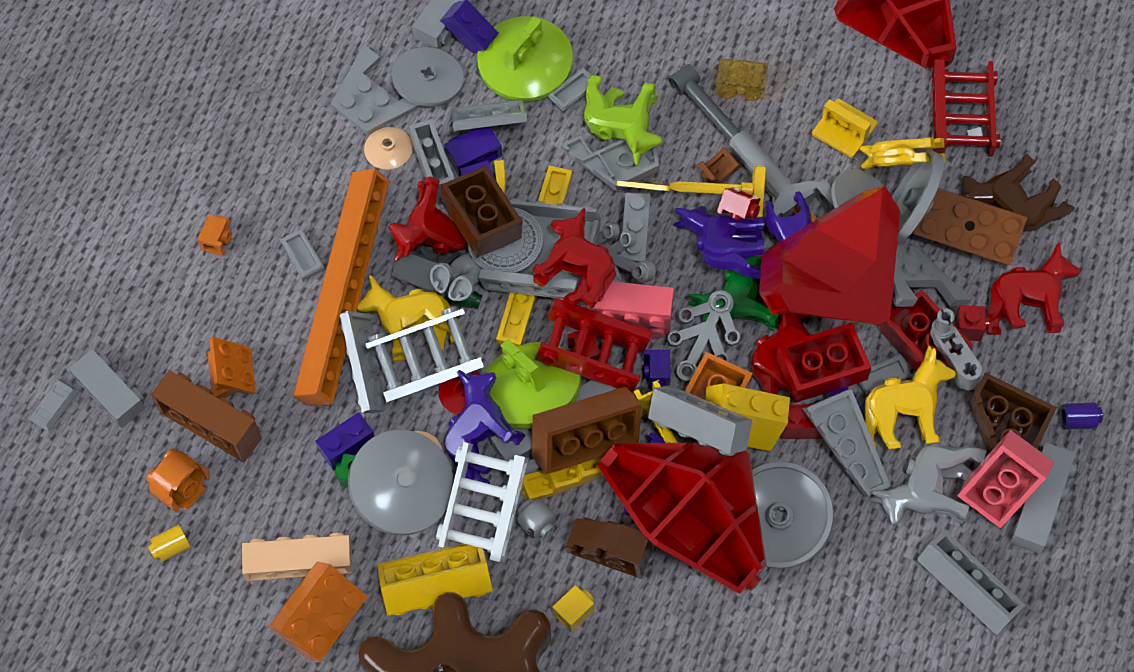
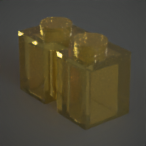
M720 58L716 94L724 98H733L735 94L745 95V98L749 101L764 99L768 63Z

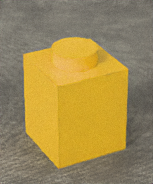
M575 585L552 606V613L570 632H573L594 612V598L586 589L580 590Z

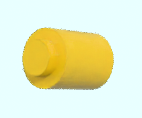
M179 524L151 538L152 544L148 546L154 560L160 558L162 562L191 547Z

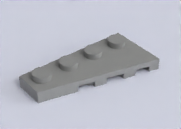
M852 388L803 408L863 496H870L873 491L890 487Z

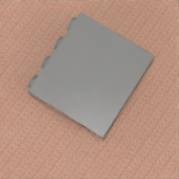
M519 199L509 200L514 208L528 212L537 220L543 234V248L537 261L521 273L481 269L478 277L485 290L564 299L565 295L574 292L578 288L583 276L562 270L542 288L533 281V276L536 274L533 273V267L536 264L543 263L548 258L554 244L561 237L551 228V222L553 220L575 218L582 208L586 210L585 239L596 244L601 226V219L597 209L589 206L572 207L562 203L552 205L541 201L533 203L524 202Z

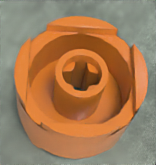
M170 449L159 465L149 471L146 481L149 482L151 495L175 512H180V508L189 509L205 491L206 488L203 486L204 479L209 480V471L184 452Z

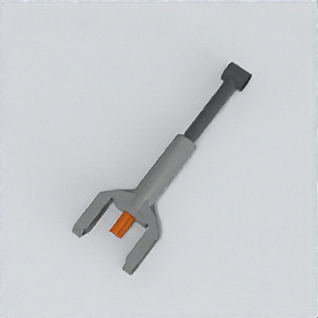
M687 64L668 78L671 87L678 90L676 93L682 95L686 92L729 140L728 148L751 174H753L754 164L765 165L764 189L773 198L772 203L776 216L790 217L800 212L797 202L794 201L795 192L798 191L802 193L807 205L816 198L828 212L835 209L831 194L832 186L828 182L811 180L792 183L747 131L740 132L698 85L701 81L700 76L692 65ZM810 211L812 222H814L818 218Z

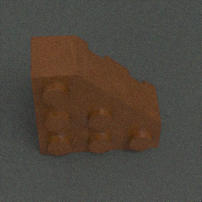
M986 372L969 405L988 454L1010 430L1037 448L1057 409L1056 406Z
M586 517L584 519L576 518L565 547L566 552L639 579H642L653 550L651 541L642 534L636 524H632L629 527L613 521L599 522Z

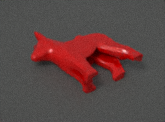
M429 176L425 178V181H419L417 185L419 188V198L409 215L407 225L393 222L388 226L398 246L395 261H398L404 255L407 257L414 248L422 243L433 246V250L440 254L457 252L468 247L467 241L454 221L436 208L440 180Z
M582 208L575 218L553 220L551 222V228L561 237L554 244L548 258L543 263L536 264L533 267V273H536L533 276V281L543 288L562 270L583 276L578 288L574 292L565 295L564 301L572 306L585 301L590 308H593L597 302H601L604 299L607 289L616 276L613 257L609 254L608 249L602 244L596 246L585 239L586 210Z
M1060 242L1056 244L1051 257L1045 262L1041 270L1026 271L1024 267H1015L1010 272L1002 273L992 284L990 307L987 316L990 317L987 335H1001L999 323L1004 317L1012 329L1026 327L1025 320L1019 314L1021 303L1042 309L1047 333L1061 332V327L1064 326V319L1060 318L1058 306L1062 295V279L1077 277L1081 270L1061 255Z
M798 313L779 314V331L771 337L768 335L763 336L756 343L757 349L752 355L751 370L760 383L763 392L779 395V387L790 392L776 359L778 346L810 336L811 334L802 323L810 315Z

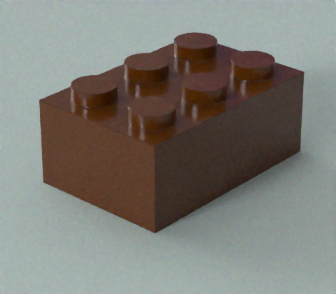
M486 165L441 184V202L477 258L522 238L523 221Z

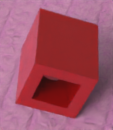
M959 305L955 316V326L969 341H981L984 332L989 331L990 317L985 316V306Z

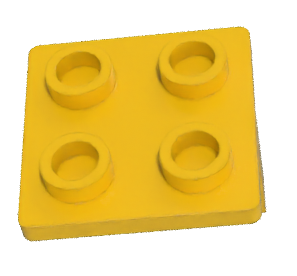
M829 99L824 105L822 119L812 131V136L844 155L853 158L876 128L878 121L841 99H836L835 102Z

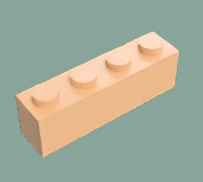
M332 533L329 537L305 535L302 539L279 537L276 541L252 539L249 543H242V574L246 581L306 577L317 561L331 564L341 574L352 573V544L349 535L343 533Z

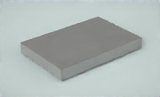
M522 100L451 109L454 131L527 122Z

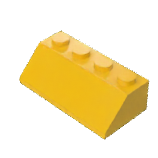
M467 544L377 564L387 616H399L419 608H432L435 600L446 592H454L463 598L471 596L481 597L493 591L483 548Z

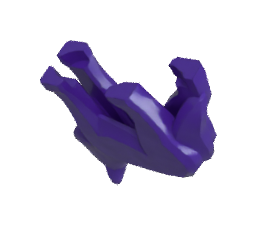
M699 206L692 210L685 208L674 209L683 220L674 223L673 226L690 230L699 235L697 251H702V257L706 264L713 268L733 270L744 276L760 279L761 268L750 265L745 258L764 254L763 229H757L764 228V218L738 220L731 216L709 215L705 206Z
M458 370L460 379L464 384L466 406L460 414L455 415L450 420V428L444 439L446 451L456 467H458V462H455L456 453L459 446L463 447V442L473 444L471 452L479 454L478 443L487 439L493 433L506 444L512 441L515 445H519L525 438L523 432L514 430L507 423L499 405L490 395L491 388L496 380V374L489 372L473 375V373L469 372L467 375L463 371ZM468 463L465 478L490 484L486 478L481 476L480 472L488 474L491 468Z

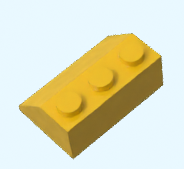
M724 383L707 386L705 400L752 420L747 448L767 452L772 450L788 424L790 397Z

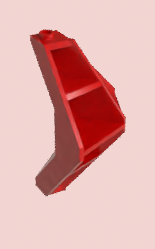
M838 0L834 7L838 21L925 69L933 67L935 59L944 60L945 67L949 66L954 60L957 46L950 0Z
M885 185L863 191L775 244L762 255L759 293L773 315L798 313L877 326L882 325L891 316L900 209Z
M698 442L618 443L613 445L597 464L642 534L655 546L739 594L747 588L752 591L760 582L761 578L758 575L767 564L750 454L747 450L737 452L733 456L719 453V449L715 447L703 446Z

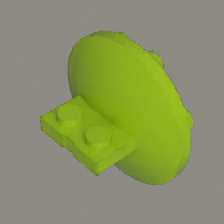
M535 16L514 17L495 25L494 28L499 34L486 50L478 51L477 53L478 69L484 83L497 95L512 101L522 100L523 102H531L548 97L550 93L558 89L569 78L573 66V51L566 34L555 24Z
M509 339L500 345L503 353L494 359L484 372V374L489 372L496 374V380L491 388L490 395L499 405L505 420L512 428H532L534 414L573 403L580 392L582 382L580 375L534 360L541 342L515 346Z

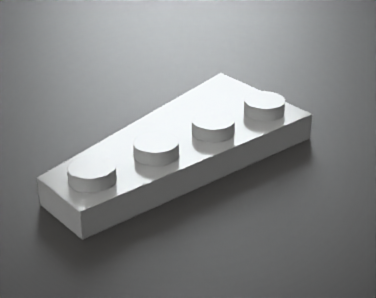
M346 311L340 314L341 330L345 336L346 352L352 367V379L357 389L358 404L362 413L384 411L382 380L377 376V371L381 364L379 358L375 355V347L367 349L365 346L366 343L370 342L368 337L376 335L373 332V325L377 323V316Z

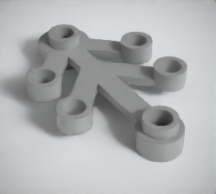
M615 223L605 224L602 232L598 234L595 245L604 244L609 239L617 238L619 235L618 225ZM633 231L623 232L620 240L607 248L609 254L613 257L616 270L613 282L625 283L620 277L617 266L632 272L633 277L640 282L651 281L655 277L656 270L652 262L639 261L636 263L619 255L624 249L633 247L637 243V236Z
M723 290L715 291L710 295L707 303L692 308L685 307L680 310L679 319L684 324L691 323L694 317L710 313L706 322L680 331L673 330L668 334L669 344L675 347L680 346L684 340L698 336L688 359L680 362L677 366V375L680 380L690 382L708 340L714 355L717 357L724 356L727 359L726 361L729 362V356L723 350L715 327L719 318H721L726 330V342L732 346L740 342V333L735 329L730 315L734 304L733 298L728 292ZM724 300L726 305L723 308H719L716 306V302ZM686 311L692 314L688 320L682 318V314ZM735 333L738 338L732 342L728 339V335ZM673 334L680 336V340L676 343L671 341ZM690 368L692 374L684 376L682 374L683 369Z

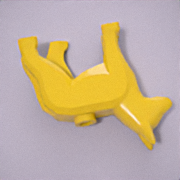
M944 138L876 142L873 146H861L859 149L868 155V159L861 167L871 169L876 166L896 167L909 166L917 162H929L927 153H917V150L944 148ZM942 153L940 155L943 156L945 163V153Z
M369 275L371 289L367 291L363 299L358 303L357 310L361 313H378L385 332L391 335L443 316L441 311L451 307L447 300L436 292H424L422 289L412 290L406 296L395 297L389 291L380 287L374 277ZM448 321L433 325L441 350L444 352L447 332L450 333V342L455 343ZM399 338L392 340L394 347L391 351L394 362L407 360Z
M927 347L924 361L911 380L901 381L900 377L884 379L885 384L872 388L866 397L864 421L875 448L874 434L877 431L887 449L901 448V443L896 440L894 435L898 412L917 416L921 438L926 440L927 444L940 442L939 436L935 433L934 414L938 401L937 386L941 381L954 378L956 372L936 359L935 348Z

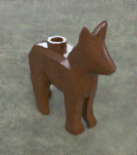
M1028 154L1022 157L1021 163L1018 166L994 176L985 183H979L970 176H963L962 178L963 196L1027 216L1023 232H1031L1051 221L1060 220L1075 209L1074 206L1069 205L1065 201L1058 207H1052L1061 190V185L1054 178L1049 182V188L1045 192L1027 197L1020 183L1032 172L1030 168L1035 164V161Z

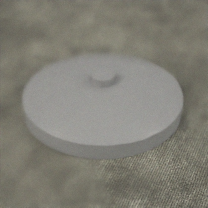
M932 150L926 151L929 162H917L911 165L892 196L900 209L897 245L902 243L915 230L933 206V200L938 191L943 173L944 158Z
M391 430L370 439L355 455L348 475L350 498L358 514L370 526L391 535H412L429 528L437 522L448 508L454 483L451 465L441 448L426 436L409 430Z
M771 462L752 469L766 567L787 569L808 562L823 549L833 528L834 509L826 487L814 473L794 463Z

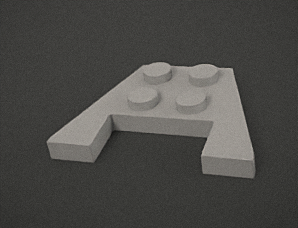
M363 45L331 106L354 126L368 135L394 122L395 119L405 114H410L422 105L414 104L405 98L398 101L366 76L380 61V56L366 45Z
M649 125L648 132L652 133L651 125ZM582 136L561 144L562 150L569 157L615 191L625 188V186H616L617 180L640 181L660 171L655 147L643 153L639 165L636 166L632 151L625 139L619 140L594 153L591 152Z
M897 245L893 291L895 293L893 302L896 307H913L918 299L910 287H935L950 307H959V305H967L969 303L970 297L917 246Z

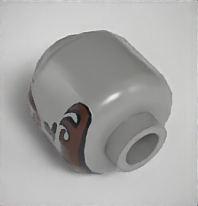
M529 499L517 510L519 514L517 523L531 538H538L540 536L546 538L554 531L555 527L553 524L556 521V515L543 500Z

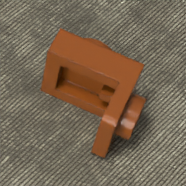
M725 147L707 163L703 161L698 163L702 169L700 174L708 183H724L742 167Z

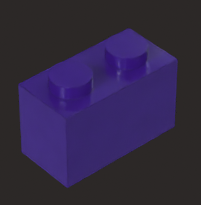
M468 0L454 3L440 19L472 53L486 50L499 34Z
M490 126L473 128L470 132L460 137H453L448 143L444 144L446 156L459 177L461 176L460 168L484 161H489L490 163L503 156L502 145Z
M358 412L315 442L323 458L331 469L335 470L337 463L342 462L343 454L356 455L360 448L375 437L371 427Z

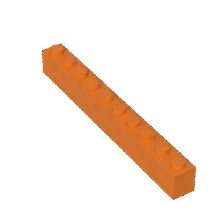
M375 168L356 171L351 174L293 395L309 406L333 405L347 348L345 336L341 330L340 314L346 311H357L390 181Z

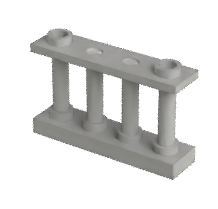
M456 306L441 311L443 316L386 337H384L383 332L368 337L370 342L366 343L365 346L367 349L375 347L388 386H386L388 391L383 392L386 402L458 377V370L466 374L484 367L481 357L475 359L474 355L470 354L457 317L465 314L463 309L457 311ZM448 321L461 357L459 359L460 365L452 368L449 363L446 364L433 325ZM422 329L437 366L435 368L436 373L427 377L425 372L422 373L408 335ZM397 338L400 340L412 373V377H410L412 382L402 385L401 381L398 382L384 344Z

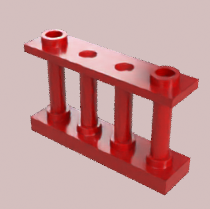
M934 60L932 68L934 139L944 138V148H934V152L938 154L945 153L946 147H950V145L988 146V157H993L995 150L1000 148V134H996L994 93L998 72L994 71L993 61H988L985 73L949 72L948 69H945L944 60ZM948 82L985 83L986 94L950 93L949 90H945V84H948ZM949 102L986 104V115L950 114V111H946V105ZM949 124L987 125V136L951 135L950 132H947L946 126H949Z
M555 297L547 320L555 322L549 343L541 342L534 360L617 389L627 387L633 394L641 377L632 373L637 352L644 353L653 331L579 305L572 306L564 300ZM564 326L579 330L573 352L558 347ZM589 334L604 339L598 361L583 356ZM613 343L628 348L622 369L608 365Z

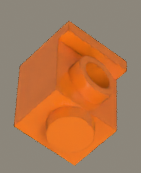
M208 215L197 239L201 250L224 257L226 253L224 244L228 245L232 237V231L229 227L231 221L227 217Z

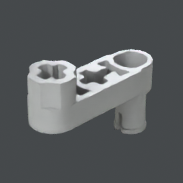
M944 308L942 312L941 310L938 312L937 319L932 324L930 335L949 367L956 372V385L960 389L970 391L977 386L982 374V367L958 330L953 327L954 313L950 309ZM953 347L955 350L960 349L959 355L955 352L951 354V348Z

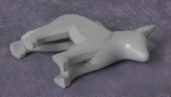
M931 445L922 448L916 460L910 459L906 471L907 474L911 475L909 482L887 491H873L872 494L875 496L871 497L870 501L882 504L893 525L899 523L905 510L916 511L922 514H942L956 519L957 523L963 524L970 505L943 495V479H959L965 482L972 474V471L963 463L967 460L981 463L985 458L987 450L969 446L952 448L942 445Z

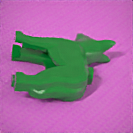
M751 256L745 258L750 265L761 268L762 257ZM727 270L724 281L727 283L722 290L728 292L733 298L734 304L730 311L731 317L762 323L774 332L779 314L773 315L768 307L756 301L757 289H760V279L747 277L733 270ZM715 291L704 295L688 294L692 301H689L687 304L695 307L707 303L710 295ZM724 300L716 302V306L719 308H723L726 305ZM710 313L701 315L703 322H706Z

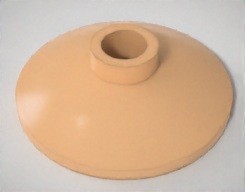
M384 127L374 131L367 138L364 146L367 160L373 166L385 170L395 169L405 164L413 150V144L408 134L395 127ZM386 142L392 143L388 147L384 146Z

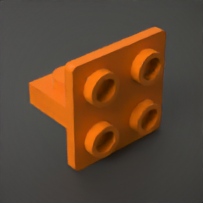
M217 337L210 338V351L207 354L212 395L220 399L221 397L226 398L237 391L247 394L256 393L251 348Z

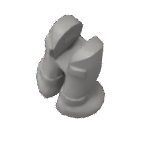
M467 252L456 258L450 265L442 262L434 265L430 271V280L437 292L443 293L450 286L449 298L453 301H462L473 294L474 285L480 281L478 277L481 268L475 264L470 253Z

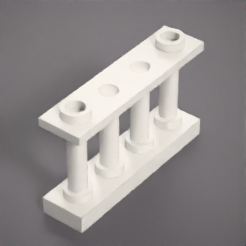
M463 442V447L459 446L456 453L455 462H458V467L444 524H440L437 530L436 540H439L438 547H448L449 540L487 549V552L491 553L490 560L502 562L505 558L529 458L515 455L514 460L505 461L471 452L473 444ZM468 463L505 471L507 475H510L508 485L499 487L465 478ZM462 488L499 497L500 501H503L501 512L493 513L459 504ZM456 514L493 523L494 527H497L495 538L487 539L452 530Z

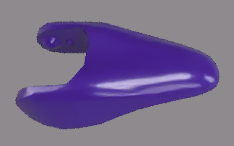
M800 191L795 192L794 201L797 202L800 212L790 217L776 216L773 203L769 200L765 201V223L779 241L784 240L812 223L810 208Z

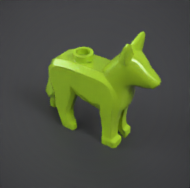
M591 75L586 89L585 123L589 126L592 133L597 134L604 140H610L611 138L625 139L632 151L635 165L638 166L643 153L662 144L661 136L648 132L650 108L658 100V95L655 94L656 86L644 83L634 104L615 106L616 101L623 98L624 91L612 87L603 95L599 90V85L602 83L603 78Z

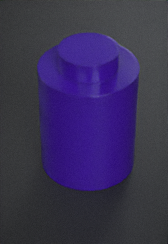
M1095 402L1066 403L1062 405L1061 415L1064 430L1094 429L1098 427V423H1102V409L1097 407Z

